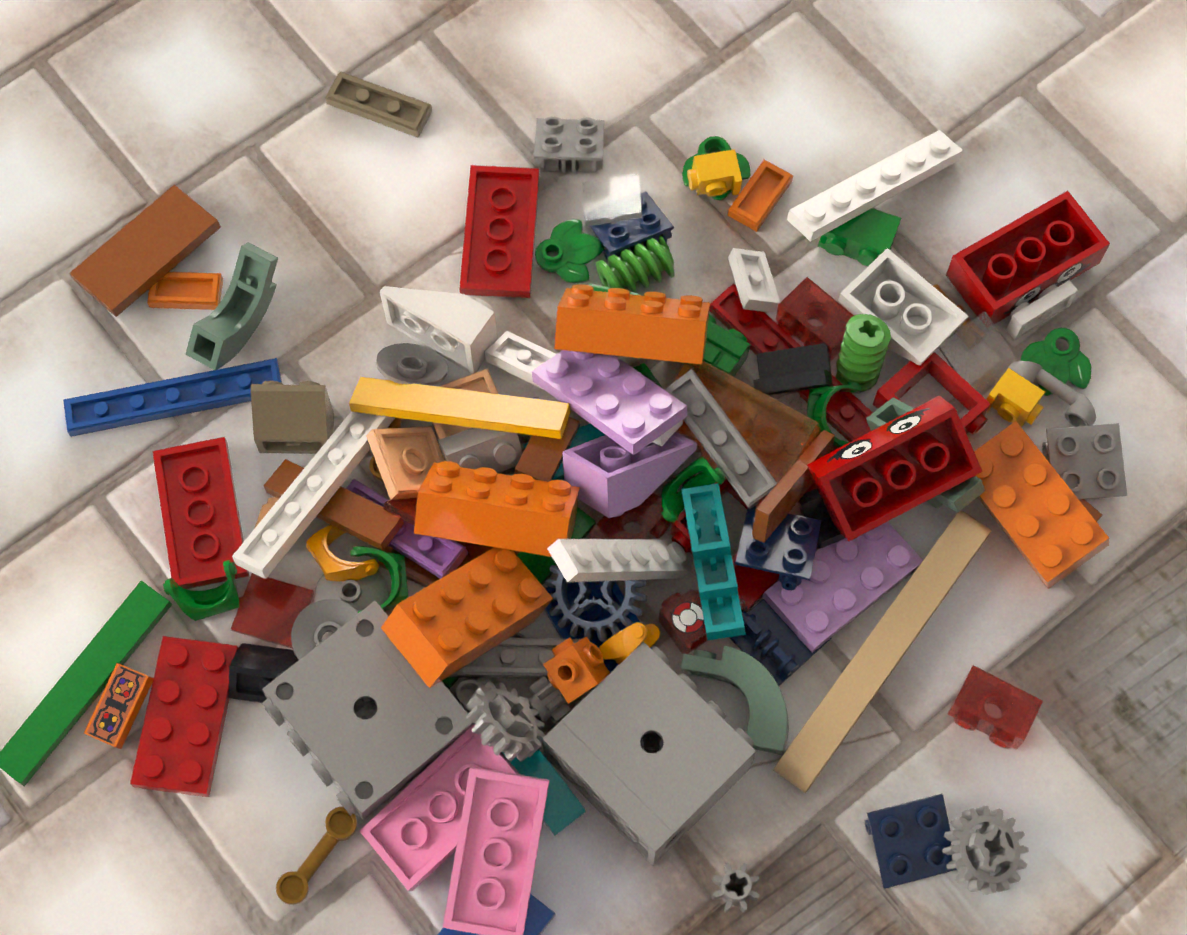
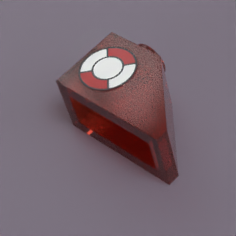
M691 589L683 595L677 592L662 602L658 621L682 655L684 653L689 654L707 642L699 591ZM739 599L741 611H747V603L744 599Z

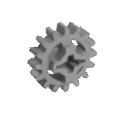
M488 682L485 686L481 685L469 697L470 700L465 707L470 712L466 719L475 723L472 732L481 734V743L484 746H493L495 755L498 756L501 752H504L509 761H512L515 757L520 761H524L542 746L541 742L545 734L540 730L544 727V723L535 718L539 712L536 709L529 708L531 705L527 697H517L518 693L515 688L509 692L501 682L496 687L492 682Z
M988 806L976 808V810L972 808L963 811L962 817L952 819L951 821L955 830L945 832L944 837L951 841V846L943 848V853L952 855L953 859L946 865L947 869L957 868L959 873L955 881L960 883L968 880V891L970 892L982 890L983 895L996 893V891H1006L1010 889L1009 883L1019 882L1021 879L1016 870L1027 868V863L1020 859V854L1029 852L1028 847L1020 846L1018 841L1025 834L1023 831H1013L1012 828L1016 821L1014 818L1002 820L1003 810L1001 809L990 812ZM977 824L982 825L980 829H976L975 833H970L974 826ZM996 867L1001 868L995 876H989L991 872H995Z

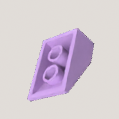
M675 432L663 446L651 442L633 455L605 435L563 451L564 481L570 483L571 486L580 487L579 500L608 518L618 517L625 511L640 506L697 450V443Z

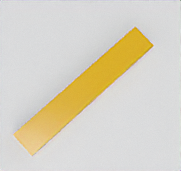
M360 377L349 401L351 412L562 439L571 413L570 403L414 383L398 384L391 380Z

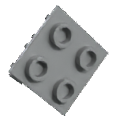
M558 117L537 119L534 168H541L542 172L558 171L559 160H562V172H565L566 160H572V172H575L576 160H579V172L596 173V169L603 170L604 120L581 118L579 120L560 119Z
M1119 423L1046 429L1047 442L1042 444L1043 455L1045 457L1049 456L1050 464L1078 499L1127 496Z

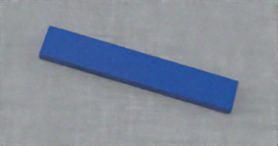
M277 358L63 399L67 432L72 437L250 402L251 384H262L265 381H278L282 383Z

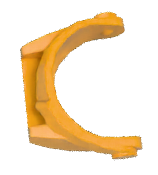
M332 525L317 531L306 541L307 550L311 552L315 561L322 569L326 580L357 581L376 574L379 569L376 559L349 562L337 558L328 547L334 540L346 532Z
M637 622L613 635L599 649L604 659H613L619 665L641 643L644 642L651 648L660 638L661 632L655 624L644 625L641 622Z

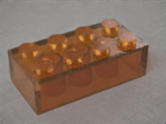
M705 361L702 362V365L684 363L674 380L675 382L692 369L777 483L821 432L817 421ZM683 420V424L676 432L696 442L697 446L705 450Z

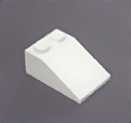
M888 248L840 293L835 313L847 323L850 318L858 314H871L880 318L890 330L891 339L888 349L919 366L968 318L966 313Z
M387 286L380 290L387 324L422 345L438 352L444 358L471 374L478 371L486 360L485 351L497 340L495 312L482 299L476 298L474 300L465 294Z

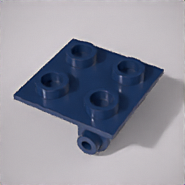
M646 191L632 195L608 207L599 208L595 212L584 216L585 221L606 248L603 253L607 262L609 256L614 254L621 259L620 255L623 250L628 249L633 253V248L638 243L646 248L647 240L653 238L658 242L659 235L667 243V239L672 237L671 230L674 229V226Z
M754 506L752 509L747 508L735 565L779 574L781 586L789 591L795 590L801 584L802 579L810 581L822 520L788 513L770 537L763 543L752 538L757 506Z
M764 599L748 613L746 611L742 612L745 635L729 637L741 651L759 661L770 672L778 686L783 684L828 642L826 641L812 653Z
M942 793L867 813L868 819L864 820L865 828L868 835H872L884 889L957 870V868L947 869L946 865L953 859L952 855L943 853V848L951 846V841L947 840L944 834L951 830Z

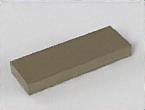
M339 71L325 97L328 105L417 138L432 112L431 104Z

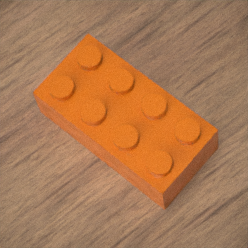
M576 284L572 288H566L557 306L554 349L702 365L706 347L710 303L702 302L703 299L701 297L685 295L681 296V300L666 298V294L660 292H646L644 296L631 295L629 290L622 288H610L608 292L593 291L594 287L590 285Z
M1017 421L974 451L983 471L975 475V477L982 480L985 491L977 498L1048 589L1109 546L1107 534Z
M450 461L433 463L418 491L414 533L552 557L547 548L558 539H571L575 528L580 487L571 486L570 483L563 480H552L550 482L535 480L527 474H514L512 476L499 474L495 470L486 467L477 469L463 468L459 464Z
M494 547L398 603L381 629L426 685L431 688L535 622L553 598L513 550Z

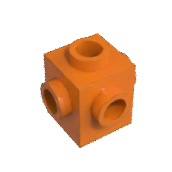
M571 637L551 649L554 657L543 664L548 671L547 675L550 683L557 690H560L568 704L600 684L610 674L603 663L604 658L600 649L591 643L587 637L576 643L573 642Z

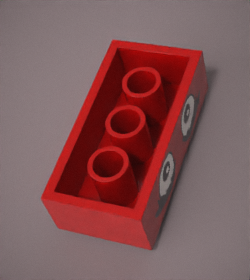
M1067 190L953 255L946 276L987 329L1010 316L1011 312L1024 302L1030 304L1039 299V295L1049 286L1055 284L1059 287L1068 280H1072L1100 264L1110 243Z
M941 396L916 407L807 464L835 527L848 542L983 472L956 408Z

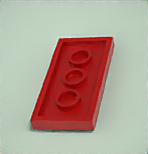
M470 166L459 287L460 294L530 298L540 176L539 168Z
M220 437L152 451L171 578L184 589L227 581L228 578L224 571L223 562L227 560L234 562L232 556L243 544L244 540L226 438ZM236 565L237 573L235 574V579L249 577L248 570Z
M163 636L130 782L133 787L202 797L210 796L230 699L229 665L238 650L237 645Z

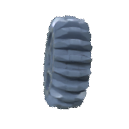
M550 566L549 570L558 574L557 581L547 579L545 585L556 588V593L549 594L553 598L551 602L558 601V605L552 607L549 613L551 616L564 614L558 622L560 628H565L571 622L573 623L570 629L571 636L577 637L584 628V638L587 637L591 642L594 632L597 630L599 640L604 642L608 638L607 629L610 628L612 634L615 635L621 631L618 626L620 622L626 627L634 624L627 617L630 612L637 616L642 615L643 611L633 605L635 600L647 601L646 595L636 593V588L647 586V580H625L626 592L621 607L612 596V587L617 581H603V585L600 588L603 597L609 603L593 596L592 600H589V596L592 593V590L589 588L590 585L586 581L578 582L580 593L574 600L575 604L571 607L567 597L569 582L566 581L558 566ZM590 581V582L596 583V584L599 585V582H600V581ZM595 605H601L612 614L611 617L598 622H588L579 617L584 610L588 611Z

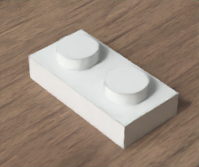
M733 248L728 256V260L743 309L775 313L781 302L765 252Z
M1070 280L1059 287L1055 284L1049 286L1039 295L1038 300L1031 304L1024 302L1011 312L1012 318L1006 329L1007 333L1014 341L1070 307L1078 290Z

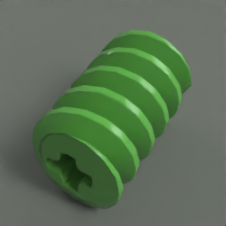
M660 235L658 242L653 238L647 240L646 248L641 244H637L633 248V253L628 249L621 251V259L615 254L609 256L608 265L603 260L596 262L597 273L602 286L622 289L627 287L633 293H637L636 282L638 281L645 289L649 288L650 276L657 283H661V271H665L670 278L675 277L673 257L666 241Z
M858 314L848 320L836 362L837 372L835 378L843 385H848V382H857L862 387L861 392H864L877 384L891 339L890 330L885 322L871 314Z

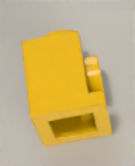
M735 149L694 156L692 169L687 171L691 191L696 190L697 195L719 196L727 190H731L732 196L739 195L742 177Z
M1008 368L986 399L991 404L987 412L994 408L1008 422L1013 423L1017 421L1021 427L1026 422L1032 425L1044 409L1039 403L1045 391Z

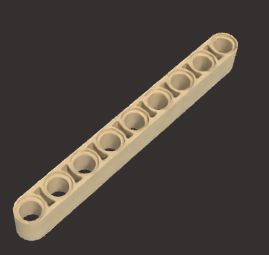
M962 510L956 514L780 758L773 771L804 793L808 791L991 533V529Z

